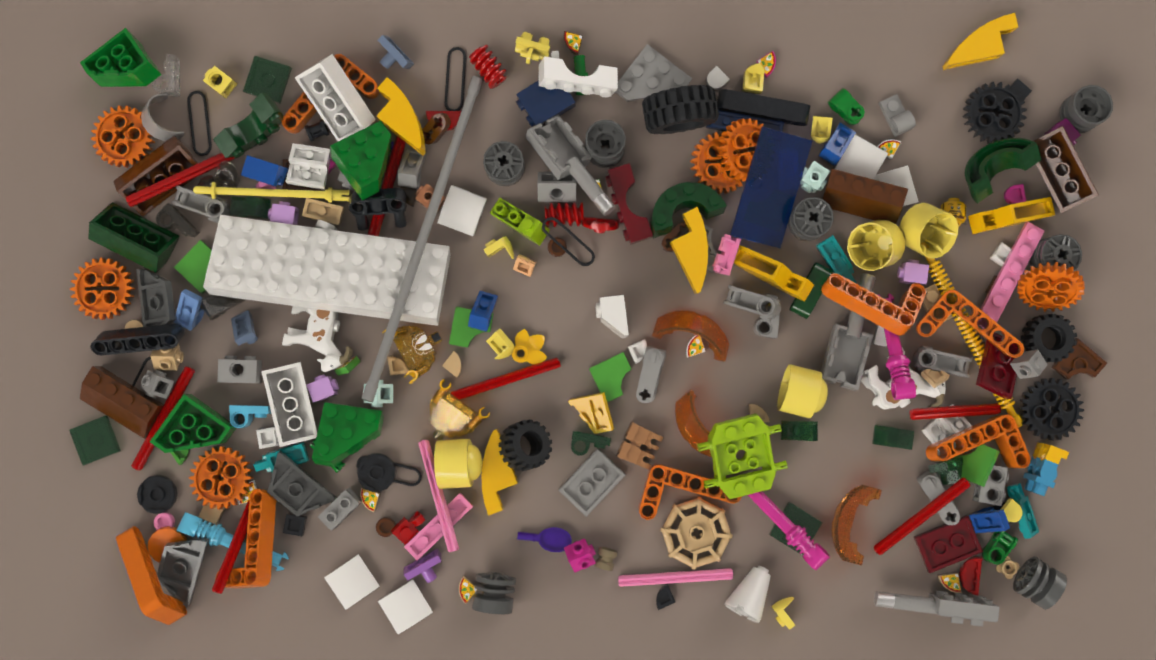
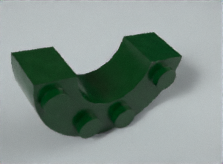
M261 92L249 104L253 110L245 119L231 127L224 128L213 139L225 158L241 157L245 151L256 145L260 146L268 141L267 137L280 130L279 125L283 120V113L268 93Z
M1007 138L990 143L978 150L967 162L964 172L972 199L978 204L993 193L990 182L997 173L1011 168L1026 171L1041 161L1037 143L1024 138Z
M696 182L676 184L664 191L655 203L650 224L653 239L671 232L673 227L672 216L681 209H694L698 207L699 212L707 220L724 214L727 205L715 190L704 184Z

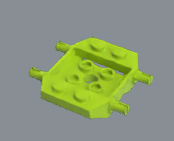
M757 414L715 423L708 435V441L697 444L699 452L710 449L713 459L714 479L703 481L705 489L719 486L729 499L771 489L776 472L788 468L786 460L774 463L769 436L773 433L782 432L781 425L768 426ZM744 450L745 455L743 458L737 459V452ZM762 467V470L726 478V475Z

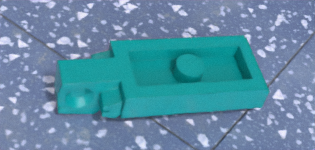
M833 235L816 245L833 273L840 274L856 283L852 276V273H854L853 265Z
M304 442L262 455V460L256 461L253 464L255 471L267 469V472H273L277 454L280 450L297 465L309 461L310 458Z
M1021 483L1009 485L1007 487L1008 496L1022 508L1019 529L1023 533L1024 539L1032 538L1039 533V529L1028 495H1024Z

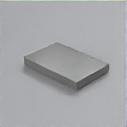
M597 448L558 491L587 517L626 474Z

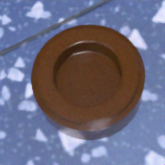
M555 238L567 249L566 242L563 239ZM552 239L549 241L548 251L552 256L561 257L566 253Z
M390 517L381 518L376 524L377 533L382 537L392 535L391 530L396 526L395 521Z

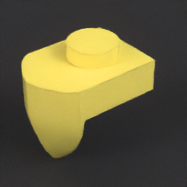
M760 63L749 66L744 72L742 91L761 95L765 70Z
M813 116L811 138L816 143L821 144L830 139L833 117Z
M507 236L497 241L495 239L491 240L485 245L486 248L483 249L487 256L491 257L505 248L511 258L514 259L513 248Z
M498 329L486 340L498 354L495 359H503L513 353L514 344L501 329Z
M794 597L784 598L771 606L778 615L776 620L782 627L786 625L789 630L795 624L784 609L794 600Z

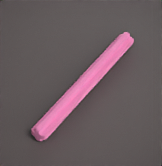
M422 440L418 444L448 552H454L459 550L443 489H439L437 486L434 456L429 440Z
M728 568L620 575L618 582L620 587L732 580L733 570Z

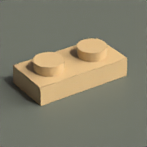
M306 198L302 217L317 221L322 220L340 226L344 207Z
M935 284L925 288L926 295L922 305L926 312L941 296ZM936 308L933 311L934 317L936 319L942 318L943 310ZM950 314L945 321L953 318L952 315Z

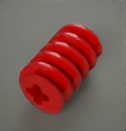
M484 45L476 49L469 56V59L471 58L470 62L475 65V69L480 70L479 74L484 77V81L486 83L489 82V88L493 89L506 80L507 76L504 77L506 69L499 70L502 64L498 63L495 65L497 57L490 58L493 51L486 52L488 45Z
M565 202L564 208L561 207L560 203H557L556 208L550 203L548 209L545 206V219L554 217L563 225L568 221L570 227H572L575 221L577 226H580L581 221L584 222L583 202H580L579 208H577L575 202L572 203L571 208L567 202ZM554 220L546 222V227H549L551 222H553L554 227L558 225Z

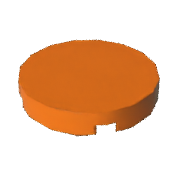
M161 527L148 540L149 554L155 561L160 563L164 546L167 543L188 541L184 533L182 534L177 531L176 527Z

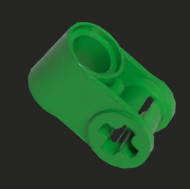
M844 88L840 89L828 101L830 108L849 125H856L864 116L863 106ZM856 112L857 115L853 117L851 114Z
M1006 531L994 532L987 545L983 548V559L992 564H1002L1011 550L1017 545L1018 538L1012 537ZM995 550L996 558L992 560L991 553Z

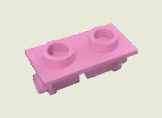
M724 234V237H721L718 249L721 251V254L717 253L712 265L715 273L730 276L741 239L732 238L728 234Z

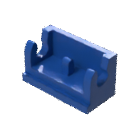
M247 155L241 176L273 186H282L288 168Z

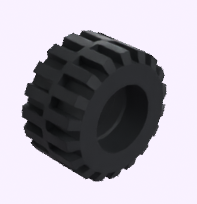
M1039 315L1032 318V321H1028L1026 323L1027 327L1022 329V332H1024V335H1021V340H1024L1022 344L1024 348L1026 347V351L1038 349L1046 363L1059 362L1062 359L1068 358V353H1073L1075 350L1072 348V346L1077 345V341H1074L1077 333H1073L1075 327L1074 325H1069L1071 321L1064 319L1062 315ZM1046 327L1053 330L1056 336L1055 345L1050 350L1043 345L1041 340L1042 332Z
M530 419L523 420L508 426L509 428L503 431L504 434L500 436L502 442L499 443L502 451H499V453L504 456L502 460L504 463L508 462L510 468L514 467V470L527 471L540 467V465L546 463L545 460L549 459L550 455L548 453L552 452L550 447L552 440H549L548 436H550V433L545 431L546 427L544 425L540 426V422H533ZM522 436L527 438L530 443L531 450L529 455L525 454L521 448L520 440Z

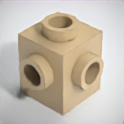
M178 343L175 348L152 350L150 357L154 370L177 371L180 363L183 362L184 354L180 350Z

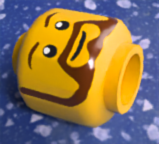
M949 198L948 201L941 205L942 210L951 213L957 219L958 226H961L966 221V204L961 202L959 198Z

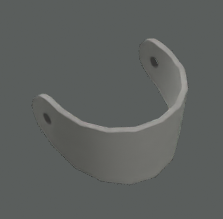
M167 94L152 96L144 106L141 114L142 124L146 131L154 138L162 141H168L173 136L179 139L185 135L184 132L168 131L161 128L150 116L149 105L166 100L168 98Z

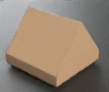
M519 254L513 270L531 277L537 261Z

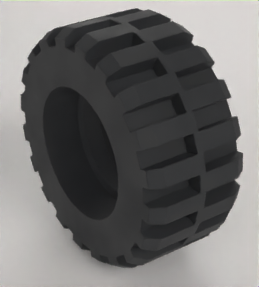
M709 85L681 86L662 90L648 95L642 102L645 126L650 134H672L709 126L719 118L715 90Z

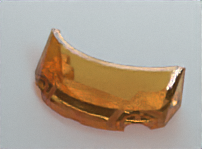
M674 311L657 318L651 337L660 340L663 335L672 334L673 331L690 332L709 342L708 348L713 350V359L720 362L726 361L729 348L728 339L722 329L707 316L693 311Z
M689 389L675 403L676 423L683 438L692 448L698 451L697 444L707 442L710 432L702 424L696 413L697 409L694 406V401L697 396L692 389ZM710 449L700 451L701 454L712 457Z
M862 484L847 493L838 504L831 530L835 549L843 561L862 566L864 555L858 552L856 543L850 542L852 524L859 504L868 506L869 501L873 499L879 500L882 490Z

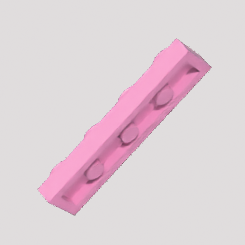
M461 492L447 505L452 525L454 526L473 507ZM438 514L404 546L417 561L443 536Z

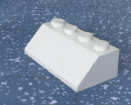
M333 54L295 77L337 141L367 128L376 120Z
M624 295L599 298V303H596L595 307L596 317L600 318L601 323L619 337L626 338L629 332Z
M301 362L262 371L279 447L316 438L317 429Z

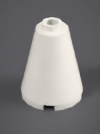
M762 566L753 567L728 597L724 605L738 615L746 616L748 620L759 623L762 618L771 575L768 574L769 570Z

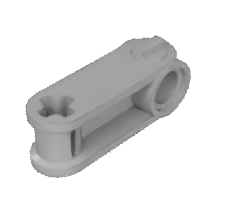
M180 186L176 187L177 193L174 201L170 203L208 217V220L216 223L219 222L220 215L229 216L230 214L229 204L226 199L217 196L216 199H212V197L195 194L193 191ZM217 206H220V212L218 214H215V208Z
M728 285L729 292L727 299L723 302L724 304L759 314L760 318L769 321L779 315L781 304L780 300H777L778 296L771 294L764 296ZM768 303H771L772 308L767 312L766 306Z
M921 345V348H918L913 355L914 367H917V370L931 369L939 372L944 371L947 374L969 378L970 376L968 371L970 362L973 361L972 358L933 350V347ZM923 354H926L928 356V361L926 364L922 362Z
M651 346L646 348L636 397L641 403H650L655 399L666 358V350ZM647 389L648 393L650 394V398H646V400H644V396H642L641 393L645 392Z
M935 469L926 471L917 477V481L931 502L946 491ZM953 500L938 511L940 517L947 525H956L960 520L958 508ZM951 512L954 517L951 518L947 513Z

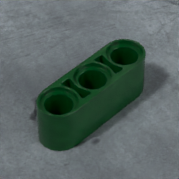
M815 262L806 279L814 284V287L805 302L795 298L789 310L807 319L822 294L821 288L823 284L833 274V271Z

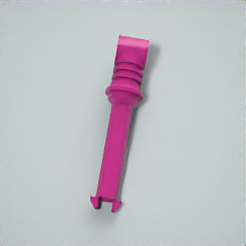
M888 293V298L885 299L892 303L894 297ZM884 328L889 352L886 368L890 371L893 399L915 398L916 386L914 380L911 379L910 359L903 354L900 337Z
M763 491L748 495L786 534L787 544L793 547L796 545V550H800L799 553L804 554V560L814 570L817 571L830 558L828 552L820 544H814V540H810L811 537L806 536V528L795 525Z

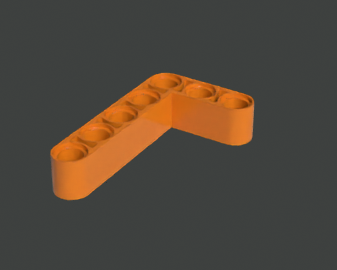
M334 55L338 63L341 61L345 62L342 69L355 89L369 99L378 97L380 92L377 88L379 86L373 78L344 55ZM354 73L360 74L357 80H351V76ZM374 85V89L371 92H366V87ZM305 92L300 95L283 116L282 125L292 134L299 133L317 112ZM308 105V110L301 113V107ZM291 120H296L294 127H289Z
M837 273L831 274L821 288L823 295L898 336L904 335L915 323L926 295L924 286L914 283L902 295L897 306Z
M956 290L945 291L916 325V332L920 336L929 337L934 334L953 312L1005 355L1017 358L1024 352V346L1018 339ZM949 293H953L956 296L954 304H949L946 300V296ZM966 305L972 309L971 315L967 317L962 314V308ZM936 308L943 310V316L940 319H936L933 315V311ZM980 318H984L987 321V326L984 329H980L977 325ZM925 322L931 327L930 331L926 334L920 330V326ZM999 330L1003 337L997 342L993 339V334ZM1012 343L1018 346V351L1015 354L1009 352V346Z
M1008 414L993 416L937 441L926 449V456L930 461H947L995 439L1007 467L1012 469L1026 468L1031 460L1016 421Z
M654 464L648 472L638 510L643 519H653L657 514L664 485L729 503L739 502L742 496L729 499L719 486L718 491L711 494L709 488L705 489L703 483L704 480H710L711 478L662 464ZM655 468L663 470V475L660 478L653 477V470ZM673 474H681V481L679 483L672 482L671 477ZM694 478L700 481V485L697 488H691L690 482ZM652 486L658 489L657 495L653 497L647 493L648 489ZM644 506H652L653 511L650 515L642 513Z
M254 489L250 495L244 568L232 569L225 588L265 587L270 582L276 499L267 490Z
M132 526L116 536L121 556L142 613L167 625H171L187 615L186 607L180 600L163 593L140 530L136 526Z

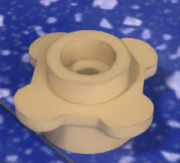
M1009 556L1006 557L1002 564L996 566V571L1003 573L1007 579L1013 578V575L1019 569V564L1012 561Z

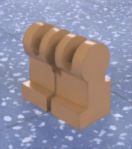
M631 422L624 438L630 441H622L616 456L650 470L651 464L643 461V458L649 457L654 460L655 456L648 450H641L640 446L643 444L648 449L658 451L659 447L651 444V440L656 439L662 442L664 437Z

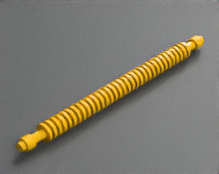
M926 242L921 243L926 248H929V245L926 244ZM925 257L929 268H931L928 272H933L930 275L931 278L936 277L933 279V282L938 281L935 285L936 287L940 285V287L937 289L939 291L943 290L940 294L942 295L945 291L955 289L954 286L949 287L952 285V282L947 283L950 278H945L948 276L947 273L943 274L945 269L940 270L943 267L942 264L938 265L941 261ZM949 293L946 296L949 304L956 302V296L953 293ZM963 308L962 314L968 316V312L963 313L966 311V308ZM955 313L951 314L952 317H955L953 320L958 321L956 325H961L958 329H963L960 332L961 335L965 334L963 339L968 338L965 342L966 344L970 343L967 346L971 348L970 352H974L972 356H977L974 358L975 361H978L977 365H981L985 349L982 348L985 346L984 343H981L983 340L978 339L980 335L977 334L976 330ZM993 393L994 396H997L995 399L1001 405V410L1006 409L1008 415L1015 419L1018 428L1021 427L1023 420L1012 406L1015 404V401L1004 399Z

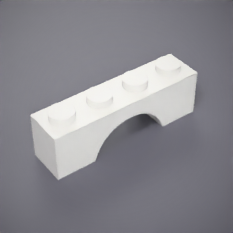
M544 56L539 64V86L550 90L562 89L565 92L575 91L582 92L584 95L596 94L601 97H611L618 89L617 68L599 65L592 75L578 76L566 67L563 59Z

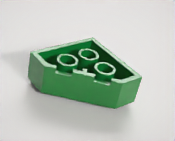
M124 28L80 62L85 72L101 87L147 86L162 75L143 46L127 28Z
M382 121L330 145L333 161L361 200L379 192L387 159L392 148L391 133Z
M183 394L150 440V443L164 453L222 444L229 440L236 428L231 425L230 421L192 394Z
M324 402L312 454L314 463L335 467L343 459L362 449L368 442L378 438L381 435L384 421L382 411Z

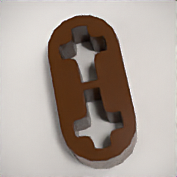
M446 113L433 115L422 129L425 144L437 143L450 127L451 120ZM442 118V122H441V123H442L443 125L438 126L439 123H440V120H439V119ZM428 132H433L431 134L432 139H429L430 134Z
M685 221L680 222L663 238L661 243L663 250L674 252L671 246L666 247V240H672L674 237L676 239L679 238L677 235L681 231L679 227H686Z

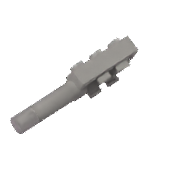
M556 115L546 120L544 126L538 124L529 128L525 138L554 176L560 180L571 174L604 216L610 214L615 209V205L585 168L589 165L592 157L583 147L584 144L580 138L573 134V129L569 124L564 122L559 115Z
M863 273L861 274L859 285L872 292L876 277ZM853 311L850 313L847 326L833 325L820 372H822V379L830 384L839 382L841 383L840 387L857 391L861 383L873 334L862 331L865 318Z
M876 591L874 594V605L876 607L938 614L951 617V623L963 624L964 619L971 620V625L983 627V621L998 622L1000 607L993 604V600H989L984 596L974 595V598H971L962 593H955V596L944 591H936V594L929 593V597Z

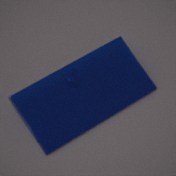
M761 127L730 233L731 236L781 248L813 142L812 140Z

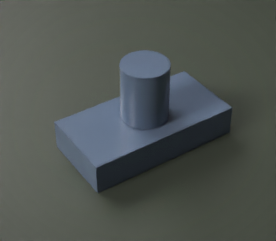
M382 35L378 39L381 45L388 51L380 60V63L386 69H389L395 61L406 69H410L414 65L389 36Z
M249 310L231 318L234 340L238 346L245 342L253 344L257 341L258 337L255 334L253 318Z

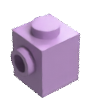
M279 201V204L272 203V208L268 211V219H270V222L297 225L300 209L290 206L291 203Z
M908 260L902 263L897 271L899 283L926 285L929 265L919 264L918 260Z
M325 374L314 378V382L306 385L313 403L338 395L337 390L339 386L336 379H332V376L326 377Z

